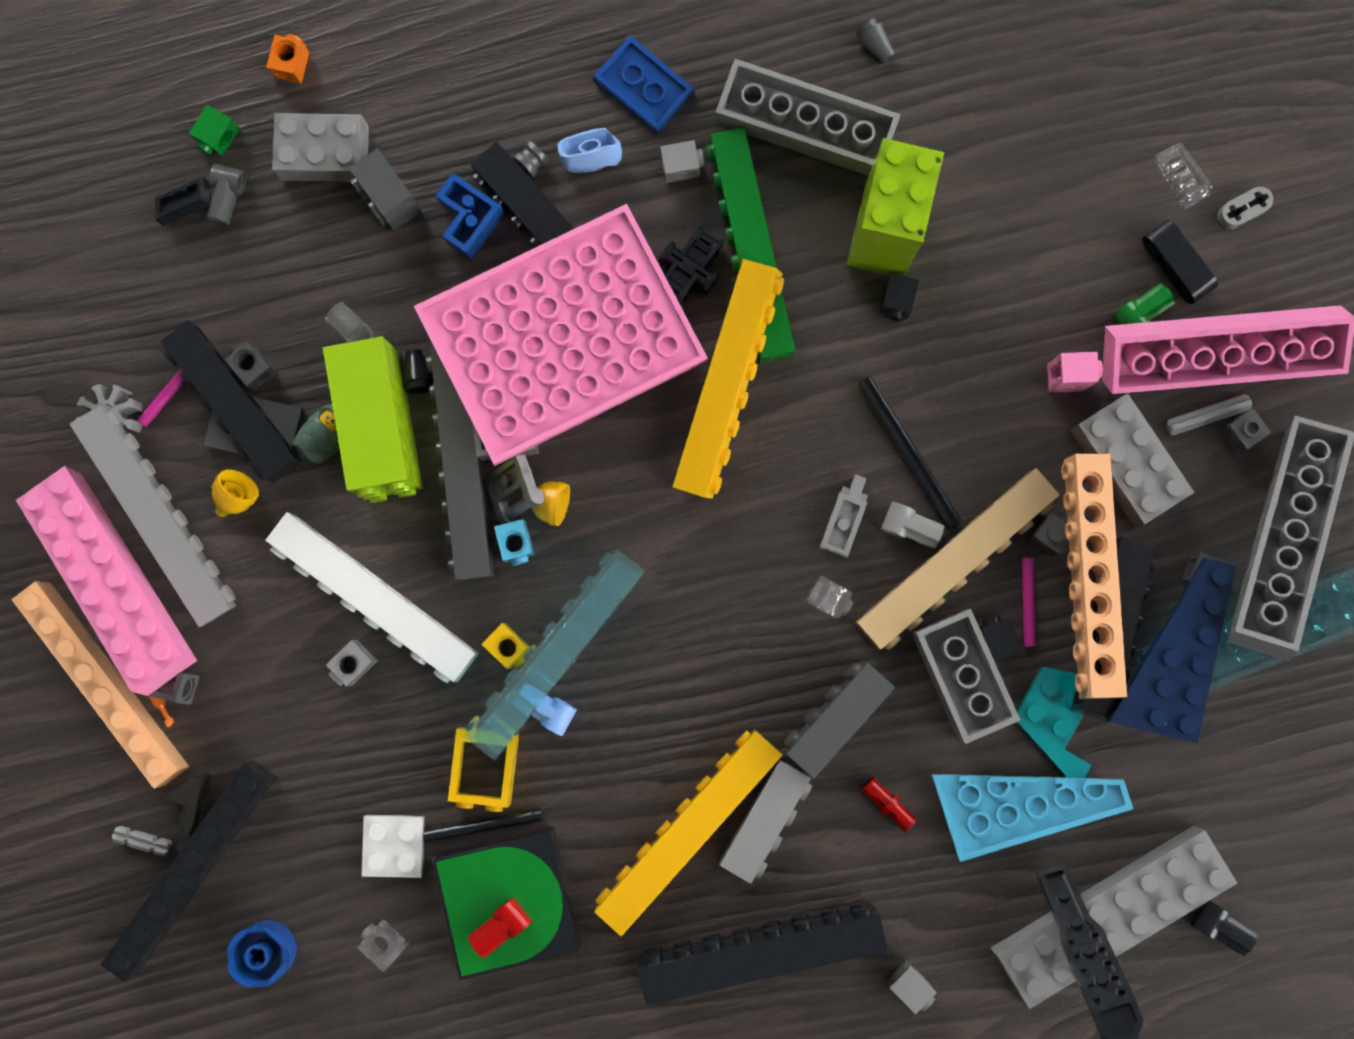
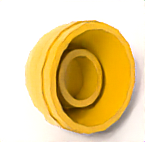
M227 469L221 471L211 487L212 499L216 506L215 513L219 517H226L229 514H239L246 511L259 496V489L256 483L244 473L236 470Z
M559 481L542 483L537 488L543 492L544 502L537 507L530 508L541 521L552 526H559L565 518L568 509L570 486Z

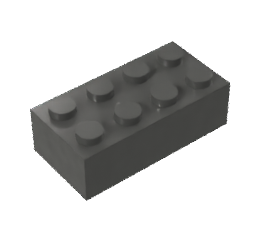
M853 663L843 674V677L846 678L840 686L833 685L824 695L823 699L826 702L820 709L814 707L803 719L806 722L804 727L799 732L794 729L783 742L786 745L783 751L813 779L896 688L869 663Z

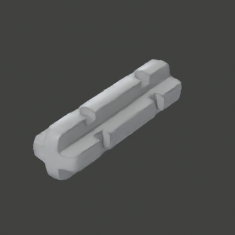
M124 826L116 827L112 835V841L122 845L127 843L128 847L149 853L154 851V854L163 857L169 855L172 848V841L162 837L158 839L155 835L138 830L131 831V828Z

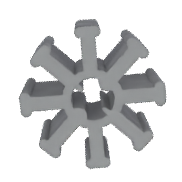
M98 384L91 388L95 391L98 400L97 404L93 400L83 396L80 397L77 403L78 406L88 410H93L99 405L110 406L111 409L115 408L123 418L124 423L121 424L122 426L126 425V428L138 433L141 432L143 425L138 421L128 419V415L139 411L144 412L142 403L129 398V396L133 395L132 392L117 385L112 386V391V389Z

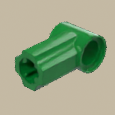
M1160 283L1134 301L1133 299L1111 316L1118 325L1146 323L1175 304L1169 289Z

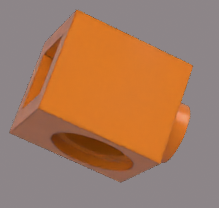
M286 34L285 37L274 35L266 68L275 79L302 84L310 52L302 39L295 35ZM294 53L292 59L283 61L287 54Z

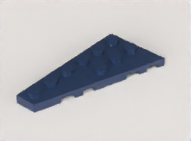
M1209 558L1201 560L1184 589L1185 593L1177 606L1173 607L1169 614L1170 618L1164 628L1158 632L1137 667V673L1127 688V697L1121 698L1114 712L1109 714L1106 721L1198 744L1236 565Z

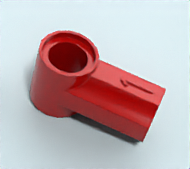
M514 897L499 907L492 914L493 917L478 927L467 938L474 951L483 959L508 938L512 939L532 922Z

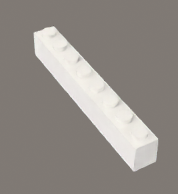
M286 512L265 541L272 545L271 552L283 560L286 557L296 563L293 566L296 571L305 577L312 575L319 581L316 585L327 594L331 595L334 592L342 598L340 603L351 612H355L357 609L364 614L365 618L363 621L376 630L381 627L389 633L386 638L396 646L401 648L402 645H405L412 651L410 656L422 665H425L427 662L436 669L433 673L446 683L450 680L458 682L479 653L295 514Z

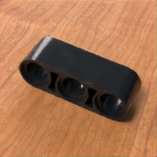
M1166 220L1142 237V243L1147 252L1187 303L1192 305L1217 288L1218 282L1216 277L1175 223Z

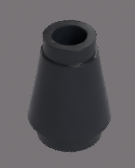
M411 349L406 351L403 386L406 387V392L409 394L428 392L432 380L422 350Z

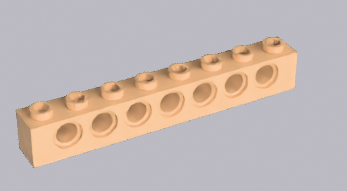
M1074 454L1064 459L1061 474L1066 485L1063 504L1068 516L1065 534L1069 540L1070 547L1067 565L1071 570L1072 578L1069 586V595L1071 600H1073L1074 613L1071 616V626L1075 631L1076 640L1073 647V656L1075 661H1077L1078 671L1075 677V687L1079 692V699L1127 697L1110 454ZM1083 480L1089 484V493L1082 486ZM1085 509L1091 514V523L1084 516ZM1087 539L1094 546L1093 552H1090L1086 546ZM1089 569L1095 573L1096 580L1094 583L1089 579ZM1092 599L1097 603L1098 610L1096 613H1094L1090 607V602ZM1094 629L1099 633L1100 636L1098 644L1093 640L1092 637ZM1096 660H1098L1102 666L1100 674H1098L1094 668Z

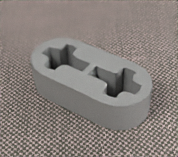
M1255 187L1221 207L1217 215L1218 222L1226 229H1235L1262 215L1271 208L1273 195L1265 187ZM1261 197L1263 199L1261 204L1250 208L1249 203L1255 198ZM1239 208L1241 209L1242 213L1236 218H1228L1227 214L1230 211L1234 212Z

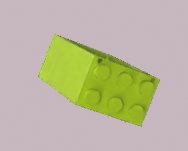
M886 138L882 139L865 184L846 266L887 276L890 273L905 275L924 242L944 152ZM918 231H922L923 235H919Z
M383 336L323 347L347 491L357 495V497H362L364 500H370V503L388 500V495H398L399 498L416 495V490L424 488L406 387L403 386L404 373L400 353Z

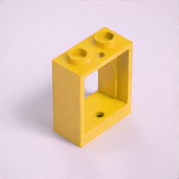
M463 727L457 728L448 801L456 802L455 807L473 809L474 804L485 805V810L491 812H503V807L508 808L512 800L519 734ZM465 742L507 747L501 797L459 793Z

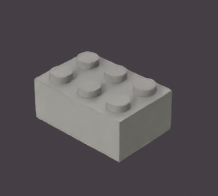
M275 113L272 170L281 181L351 182L350 180L354 178V175L349 168L368 155L369 126L360 114Z

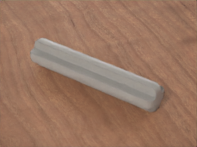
M1242 394L1170 418L1166 421V429L1170 435L1174 436L1249 411L1252 408V401L1247 394Z

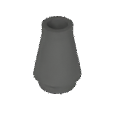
M875 18L857 30L858 41L881 64L895 54L882 23H878Z

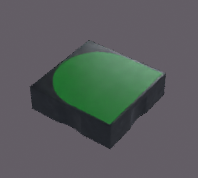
M554 827L513 836L497 844L477 845L440 854L432 860L459 980L579 950L581 945L572 904L564 887L563 865ZM514 897L532 922L512 939L508 938L483 959L474 951L467 938L478 927L493 917L492 914L499 907Z

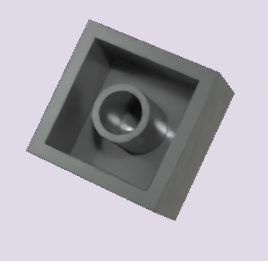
M378 148L349 168L354 175V178L350 180L383 227L389 224L393 231H396L422 212L409 190Z

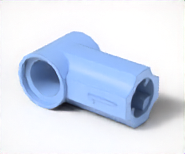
M528 683L521 689L513 706L539 720L542 726L560 736H563L577 711L576 708L557 697L552 698Z

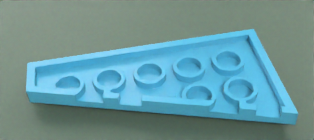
M931 774L960 862L1133 809L1123 779Z

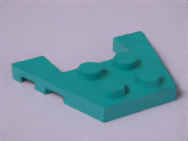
M1040 667L1016 710L1020 721L1016 723L1065 777L1085 778L1092 765L1065 750L1084 715L1070 711L1076 688L1075 677L1077 674Z

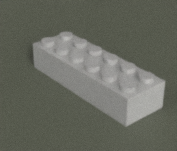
M734 59L716 109L715 124L731 130L745 127L746 135L869 176L882 139L892 140L901 114Z

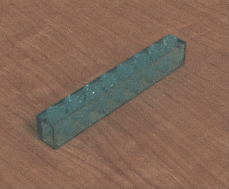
M616 549L612 555L609 552L606 553L597 565L601 569L593 578L589 575L579 587L582 593L576 600L570 598L560 611L564 614L557 624L552 621L543 631L542 636L545 639L538 647L533 644L523 656V659L526 660L524 665L519 670L514 668L504 680L507 686L500 694L495 691L484 706L488 709L480 718L476 715L465 728L469 732L465 738L492 760L496 761L644 576L645 570L620 550Z

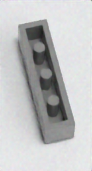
M779 759L771 769L719 860V865L750 884L754 878L759 880L768 865L764 862L770 851L775 853L783 837L779 836L784 825L789 827L797 815V811L794 810L799 799L804 801L812 788V785L809 784L810 776Z

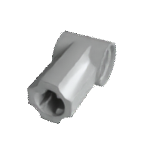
M891 502L881 530L901 539L908 538L929 548L936 549L945 525L918 515L914 509L903 504Z

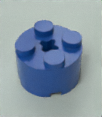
M272 919L254 922L237 933L230 941L227 948L228 971L232 978L242 986L250 988L269 986L283 976L292 966L298 949L297 943L290 930L280 922ZM261 950L264 952L263 958L259 956Z

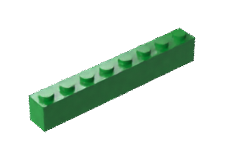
M745 127L710 134V144L706 145V152L709 163L714 162L716 172L712 173L715 190H721L722 200H718L721 217H727L729 227L724 228L727 244H733L735 255L731 256L734 273L739 272L743 259L777 268ZM782 291L780 295L775 296L773 303L775 307L772 322L766 325L764 335H766L765 346L762 352L757 354L760 364L793 357L795 354V346Z

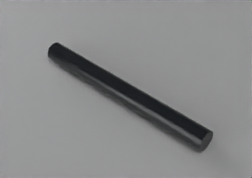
M540 808L424 830L425 842L541 821L543 820L542 810Z

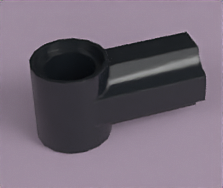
M1211 901L1204 903L1192 920L1191 925L1210 938L1218 939L1227 947L1243 956L1251 952L1257 943L1256 938L1258 934L1231 918L1230 913Z

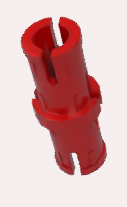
M874 776L862 786L861 791L879 807L878 811L891 818L903 832L909 830L916 822L917 818L898 801L899 797L895 793L891 794Z

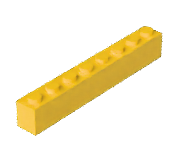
M745 259L742 260L673 488L711 499L720 490L722 478L719 476L722 466H726L729 461L731 450L728 447L731 438L737 435L740 424L737 418L740 409L745 408L748 400L746 389L749 380L752 381L756 375L757 364H755L758 352L761 353L765 346L766 335H764L766 325L770 324L774 317V299L776 295H780L783 288L784 278H781L783 273L777 268Z
M755 729L751 734L746 730L736 741L735 744L738 748L731 756L726 753L715 766L718 768V771L711 778L706 775L695 787L699 792L692 800L688 798L683 800L675 810L678 813L677 817L671 823L666 820L655 832L659 837L653 844L650 845L646 842L635 855L638 858L636 863L631 868L626 865L615 877L618 883L612 890L606 887L596 898L595 902L598 905L594 912L621 937L781 758L782 754Z

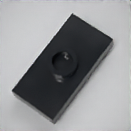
M201 177L155 197L156 222L164 226L210 206L209 182Z

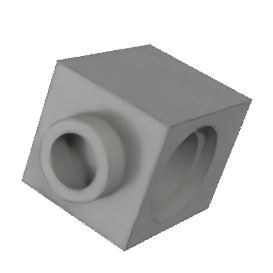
M695 140L660 146L666 183L700 177V167L704 166L702 149L696 150Z
M351 640L326 666L331 670L329 676L338 685L353 686L378 660L359 640ZM348 657H352L356 661V669L352 673H348L344 668V662Z
M907 960L886 980L888 987L915 1015L920 1010H927L935 1000L933 996L937 992L933 986Z

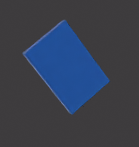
M631 35L593 76L595 83L657 135L695 93V89Z

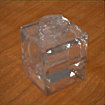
M819 576L805 603L835 619H839L841 614L846 616L854 602L850 599L853 592L823 576Z
M383 919L377 926L372 922L360 935L363 941L357 948L381 971L385 972L410 943ZM376 937H383L387 941V950H380L376 947Z

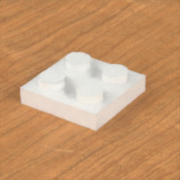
M365 815L363 822L362 877H423L425 816Z

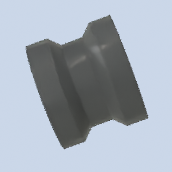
M530 140L525 144V149L521 153H516L513 156L517 165L531 178L537 174V169L540 166H545L549 162L540 148Z

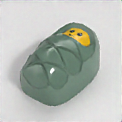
M327 404L315 411L303 424L293 441L295 449L305 459L315 464L326 461L340 450L332 404Z

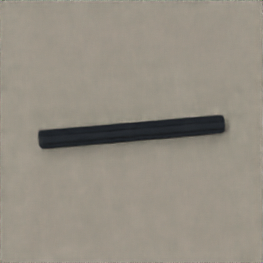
M867 376L860 380L858 383L859 389L946 528L952 529L962 522L960 516L871 376Z

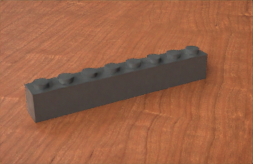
M430 347L431 356L426 357L429 374L433 373L434 384L430 385V397L432 402H436L437 413H433V425L435 431L439 430L440 442H436V453L438 460L442 459L443 471H439V482L441 488H445L446 500H442V510L444 517L449 519L450 528L445 529L447 546L452 547L453 558L448 559L449 572L451 576L455 575L456 581L494 577L483 469L482 461L476 457L473 423L435 347Z

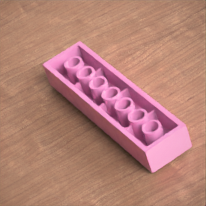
M1340 305L1105 326L1102 381L1112 394L1348 374L1354 336V316Z
M63 466L16 500L131 692L148 696L197 661L82 474Z

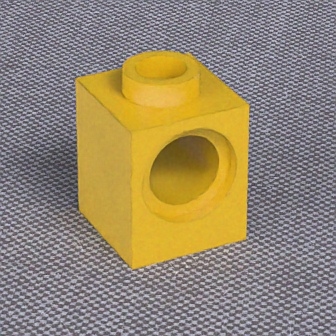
M501 623L481 644L506 669H511L513 666L518 669L529 658L526 652L531 648L506 623ZM508 639L512 640L516 645V651L510 657L505 656L501 651L502 643Z

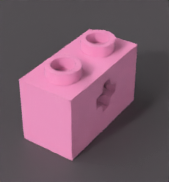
M1061 353L1047 364L1049 393L1083 392L1098 383L1103 373L1102 361L1098 360V353Z

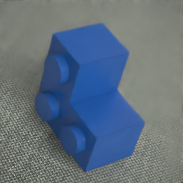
M452 172L436 195L440 205L456 216L442 237L448 246L472 261L504 217V213L498 203Z

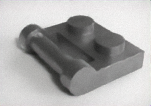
M525 454L514 456L484 477L495 513L501 524L514 522L518 515L530 507H537L544 502V494L536 487ZM522 490L524 498L509 506L507 500Z

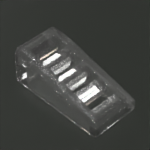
M1181 142L1155 155L1157 164L1185 209L1210 195L1213 187L1212 183ZM1180 156L1181 159L1171 165L1168 163L1169 160ZM1183 166L1186 167L1185 170L1176 174V170L1180 169ZM1190 176L1192 177V179L1189 180L1188 182H1186V183H1183V182H1182V180H1184V179H1186V178H1188V177H1190Z

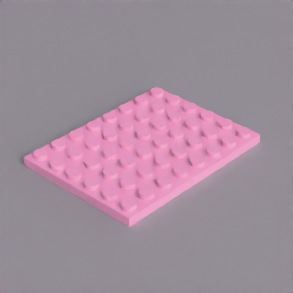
M627 204L414 306L494 466L706 362L708 359Z

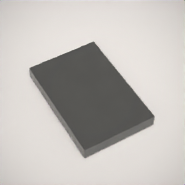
M254 397L294 450L293 441L299 432L304 409ZM212 410L203 446L240 454L234 446L236 440L231 433L227 435L216 423V420L219 418Z

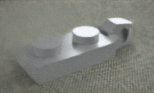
M855 474L850 488L842 487L819 548L846 558L848 557L868 503L866 502L868 495L862 493L867 478Z

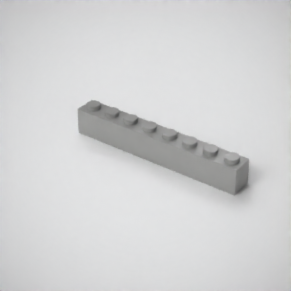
M99 405L69 424L200 628L236 607L234 603L235 595L228 585L223 586L218 578L220 572L212 560H207L202 552L204 547L200 539L195 534H190L185 526L188 524V521L179 509L175 510L171 504L172 496L169 490L163 484L159 485L154 477L156 471L148 459H143L137 449L140 446L131 433L127 434L121 425L124 421L120 413L115 408L111 409L110 406Z

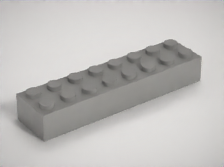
M1294 416L1284 433L1226 642L1289 661L1299 651L1354 441L1353 431L1299 416Z
M1192 826L1080 893L1089 915L1103 928L1117 957L1236 885L1237 882L1207 832ZM1052 911L990 948L1019 998L1028 1009H1031L1076 981L1062 949L1061 931Z

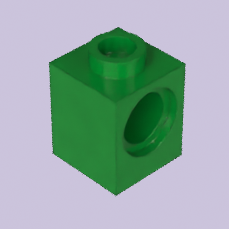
M206 105L189 134L196 141L195 146L208 155L214 152L222 157L240 128L231 118Z

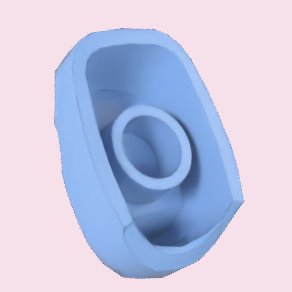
M606 128L578 133L564 138L558 143V152L565 170L572 173L594 172L606 166H616L622 158L620 141Z

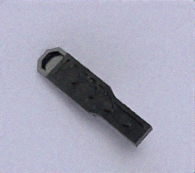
M1066 863L1037 871V879L1061 931L1062 949L1092 1014L1100 1038L1138 1039L1144 1026V1019L1103 928L1089 915Z

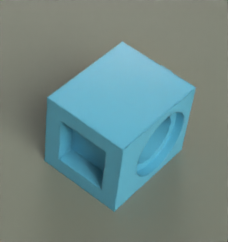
M521 519L495 526L494 529L502 560L506 563L511 562L512 566L529 562L528 557L533 556L534 551L526 521ZM514 536H520L523 541L522 548L517 552H511L508 548V541Z

